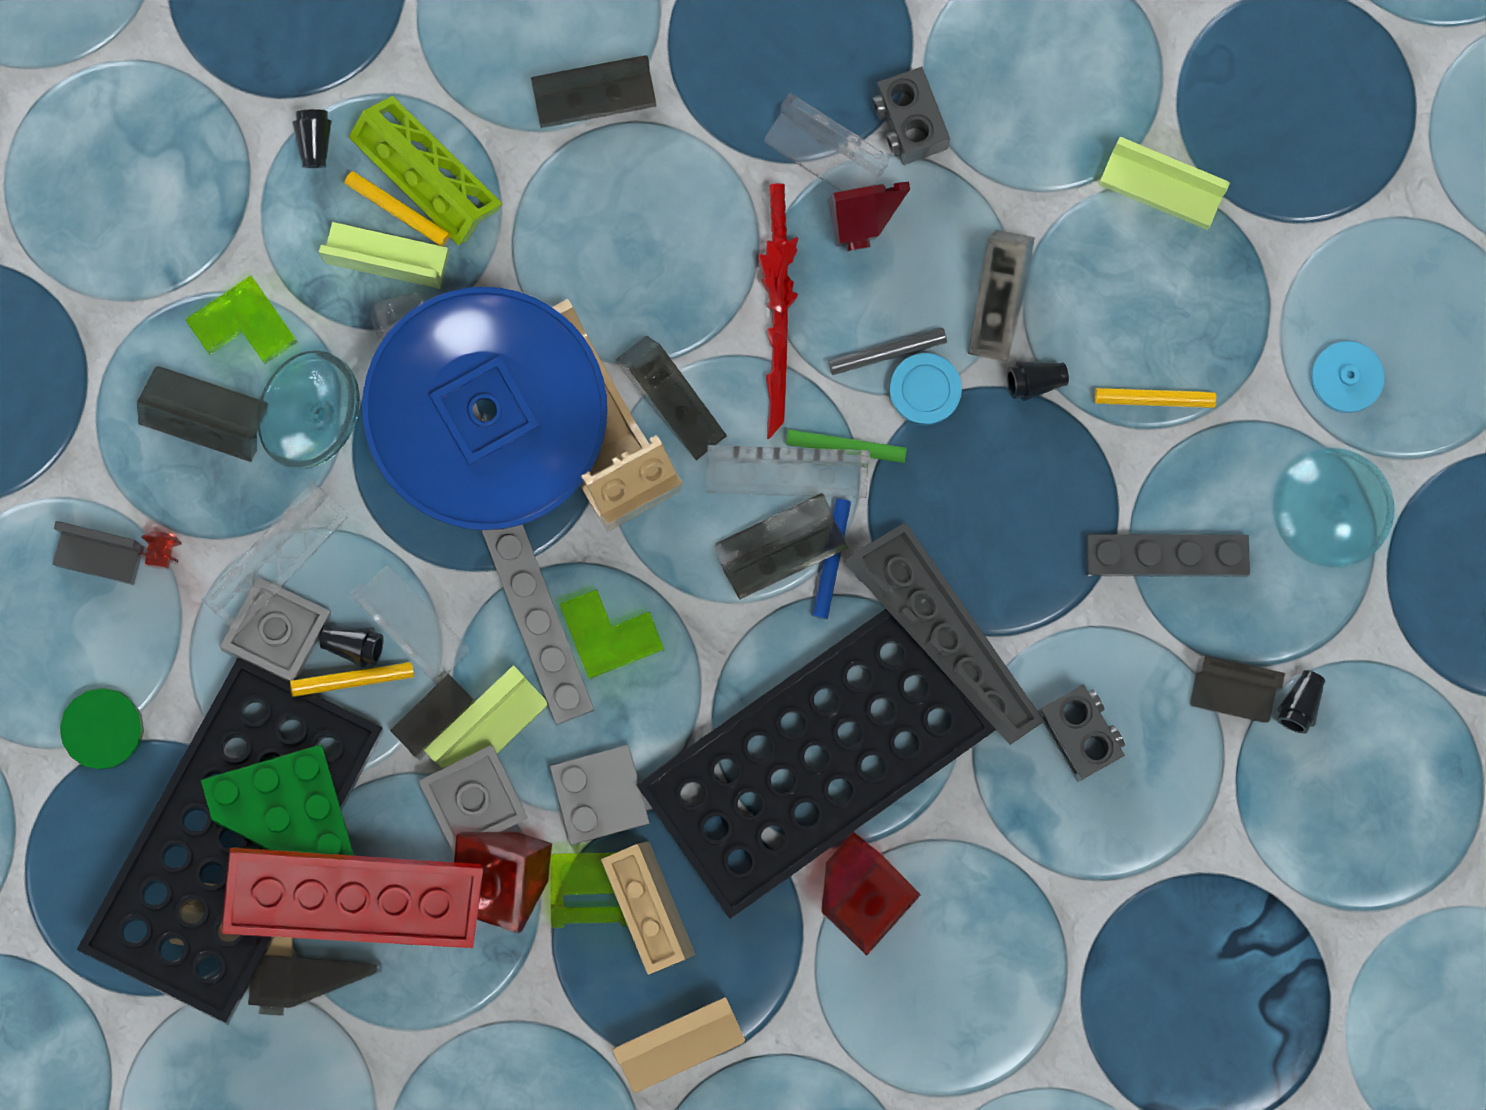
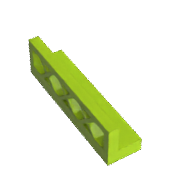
M393 95L363 110L348 137L439 227L450 233V238L458 246L469 240L479 222L498 212L503 204ZM389 111L400 122V125L390 123L383 114ZM411 140L423 144L428 149V152L418 150L411 143ZM439 168L449 170L456 180L445 177L439 171ZM467 195L477 197L485 206L478 209L467 198Z

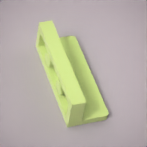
M1119 137L1098 185L1208 230L1220 202L1228 190L1230 182L1128 139Z
M332 222L327 244L320 245L319 254L325 264L437 289L441 288L450 252L447 247Z
M513 665L424 751L442 769L490 745H493L496 754H498L548 706V702Z

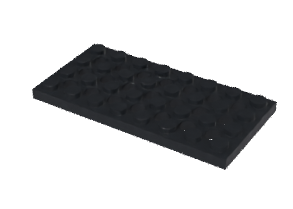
M884 609L644 778L636 786L729 919H732L996 731V729L887 609ZM894 643L900 646L903 651L902 662L894 666L885 664L880 656L881 648L884 645ZM860 666L868 670L871 680L867 687L856 689L848 683L847 674L853 667ZM912 676L921 677L927 685L926 694L919 699L909 697L904 691L906 679ZM830 690L836 695L838 704L833 711L821 712L816 708L814 697L819 691ZM884 699L893 705L894 715L891 720L879 722L873 718L871 706L875 701ZM942 709L949 714L951 724L946 731L936 732L930 728L928 715L931 711ZM796 713L803 718L805 727L799 735L790 736L782 730L781 720L786 714ZM844 723L856 724L861 731L860 741L852 746L844 745L838 738V729ZM907 732L916 737L918 747L914 754L906 756L896 750L894 742L900 733ZM762 736L769 740L772 750L768 757L755 759L749 754L747 746L752 738ZM820 746L827 752L828 762L823 768L812 769L806 764L804 755L810 747ZM868 756H877L884 762V774L878 779L867 778L862 772V761ZM722 760H731L738 767V776L730 783L720 782L715 777V766ZM781 769L790 771L795 778L793 789L786 793L776 791L771 784L772 775ZM837 779L847 781L852 789L850 799L843 803L833 801L828 794L830 783ZM690 783L699 784L705 791L703 802L695 807L687 806L681 799L682 789ZM754 793L761 799L762 808L757 815L749 817L739 811L738 800L742 795ZM802 803H811L818 810V820L812 826H802L795 819V810ZM711 817H721L728 823V833L721 840H712L705 834V823ZM768 827H779L785 834V843L778 850H769L762 843L761 835ZM736 850H744L752 858V866L744 874H736L728 866V858Z
M237 658L77 950L228 1025L274 937L240 935L236 940L230 942L219 938L218 930L223 918L230 849L225 848L221 843L222 835L227 829L212 821L201 780L209 778L214 774H223L263 762L269 756L280 757L317 746L324 738H334L340 744L339 751L333 757L326 758L342 811L384 732L383 728L314 694L292 697L289 682ZM252 703L265 705L267 708L266 716L259 722L247 721L244 718V711L248 705ZM289 720H296L303 725L302 734L295 740H286L280 735L282 725ZM240 738L246 741L247 750L243 756L230 758L225 755V745L231 739ZM194 810H201L208 816L207 824L199 831H191L185 827L186 816ZM245 837L242 845L238 847L244 849H263ZM173 847H183L188 853L186 862L178 868H171L165 864V855ZM215 864L223 867L225 875L221 883L215 886H207L202 882V872L207 866ZM155 883L165 885L167 887V897L161 904L150 905L145 901V891L150 885ZM196 901L203 904L205 911L200 921L196 923L183 921L181 912L187 903ZM135 920L143 921L147 926L146 936L139 942L132 943L127 941L124 937L126 926ZM169 939H179L184 944L182 956L174 961L165 960L161 955V948ZM207 957H216L221 961V971L213 979H204L198 973L200 962Z

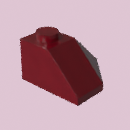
M909 181L893 184L894 187L886 188L884 184L833 193L828 199L836 246L846 245L847 252L870 248V240L876 239L881 234L910 191Z

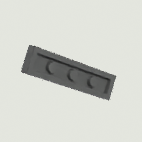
M1088 534L1086 536L1087 576L1247 577L1250 575L1249 535Z

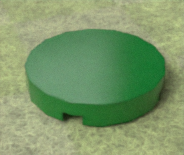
M99 688L88 690L72 700L63 713L60 733L62 744L71 758L82 766L105 770L119 767L126 760L130 759L132 754L136 753L141 745L144 726L142 714L132 700L121 692Z

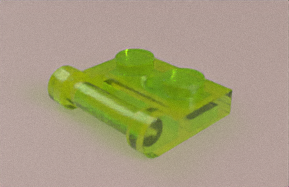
M615 853L550 854L552 928H564L565 924L621 923V927H628L620 906L564 907V895L615 894L601 859Z

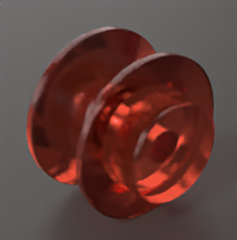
M150 531L141 536V539L148 543L147 551L138 553L139 557L145 559V566L168 570L170 563L179 562V560L172 556L173 547L182 545V542L175 535Z

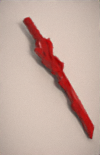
M781 183L769 185L772 241H766V255H758L764 277L761 282L769 298L767 308L772 311V327L767 329L772 346L771 372L766 375L769 392L767 439L773 436L785 419L788 308L798 298V293H794L792 290L794 282L788 276V265L794 261L793 258L798 251L796 248L798 237L788 241L786 236L785 184Z

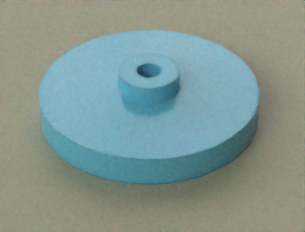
M1353 341L1338 342L1327 347L1317 357L1311 372L1312 387L1318 399L1328 408L1340 413H1356L1369 407L1380 396L1385 381L1384 368L1376 353L1369 347Z
M920 353L906 358L898 365L892 375L889 392L891 402L900 416L911 423L927 426L940 423L952 415L961 398L962 383L957 370L948 360L936 354Z

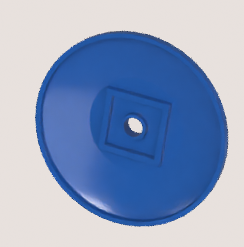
M469 287L453 290L433 297L412 309L392 327L378 346L371 360L363 389L362 415L366 440L378 469L389 485L408 504L421 513L439 522L470 530H501L517 527L532 522L559 507L583 483L582 475L591 471L599 455L607 425L608 409L604 378L598 361L582 334L569 320L548 304L524 293L504 288ZM480 400L492 402L496 408V416L488 422L476 419L473 414V406L476 402Z

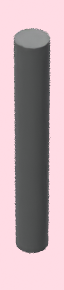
M940 328L830 359L828 363L831 374L836 375L946 344L947 338L944 329Z

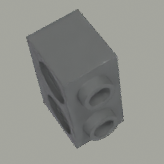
M922 66L877 82L876 96L872 97V103L878 119L882 120L885 118L890 132L886 133V139L893 156L899 154L903 165L948 149L950 136ZM897 93H905L910 96L912 103L907 106H899L893 102L891 97ZM914 128L920 129L925 133L926 139L922 142H913L907 138L906 132Z
M1084 684L1038 710L1044 720L1045 727L1077 782L1125 756L1121 749L1125 746V742L1120 732L1114 725L1108 727L1101 715V712L1105 710L1102 701L1093 689L1087 691ZM1075 703L1083 709L1084 719L1081 724H1071L1065 719L1064 708L1066 704ZM1089 738L1098 739L1103 744L1104 755L1100 760H1092L1086 755L1084 745Z

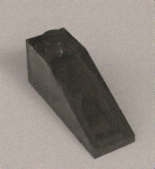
M995 230L988 237L968 354L1005 362L1008 361L1029 274L1035 237Z
M646 335L616 359V362L636 389L696 461L727 437L724 430L658 342Z
M265 955L250 983L248 1005L259 1006V1014L284 1015V1008L298 1007L381 973L382 964Z

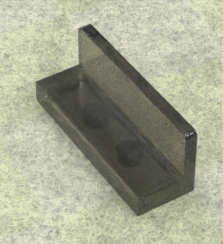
M648 55L531 77L541 129L657 107Z
M161 366L154 368L137 400L139 425L252 462L257 452V431L268 411V403Z
M823 493L715 544L723 571L739 600L849 548Z

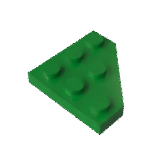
M322 744L201 780L212 821L227 830L245 837L265 850L354 856Z

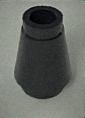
M321 109L296 111V120L292 121L302 160V168H325L332 120H328V111Z
M1018 361L1015 366L1008 367L1007 385L1013 399L1021 398L1023 401H1026L1062 386H1067L1069 383L1068 369L1064 362Z
M327 625L324 627L320 638L321 649L328 650L362 667L378 663L384 644L383 635L376 633L372 627H332Z
M1304 670L1301 677L1298 678L1277 708V711L1280 713L1277 721L1283 727L1297 733L1306 734L1310 727L1315 726L1324 689L1323 686L1326 682L1325 678L1313 671Z

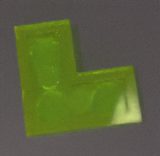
M252 275L185 319L209 355L243 333L263 363L266 364L298 342Z
M597 589L560 604L589 680L665 651L650 612L611 626Z

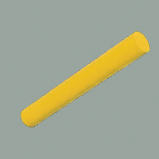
M351 171L347 175L344 184L439 246H444L448 242L450 233L356 172Z
M1095 388L1094 400L1095 404L1215 408L1216 392Z
M412 662L291 680L292 697L414 678Z

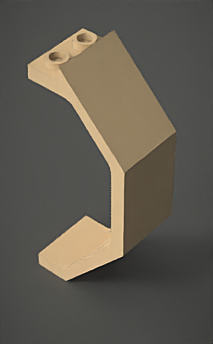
M566 299L552 308L561 313L575 326L592 349L603 375L607 394L608 411L604 440L591 471L582 475L584 481L580 488L608 532L678 494L683 483L677 475L658 436L655 435L650 438L651 444H649L636 424L590 342L572 304Z

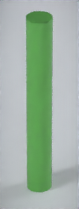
M788 429L786 445L899 463H905L907 451L906 447Z

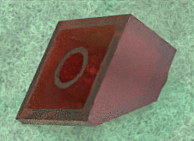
M460 832L456 834L454 862L481 864L483 868L477 920L517 934L523 931L549 881L552 843L520 832Z
M853 832L826 862L821 913L867 956L921 894L881 853Z

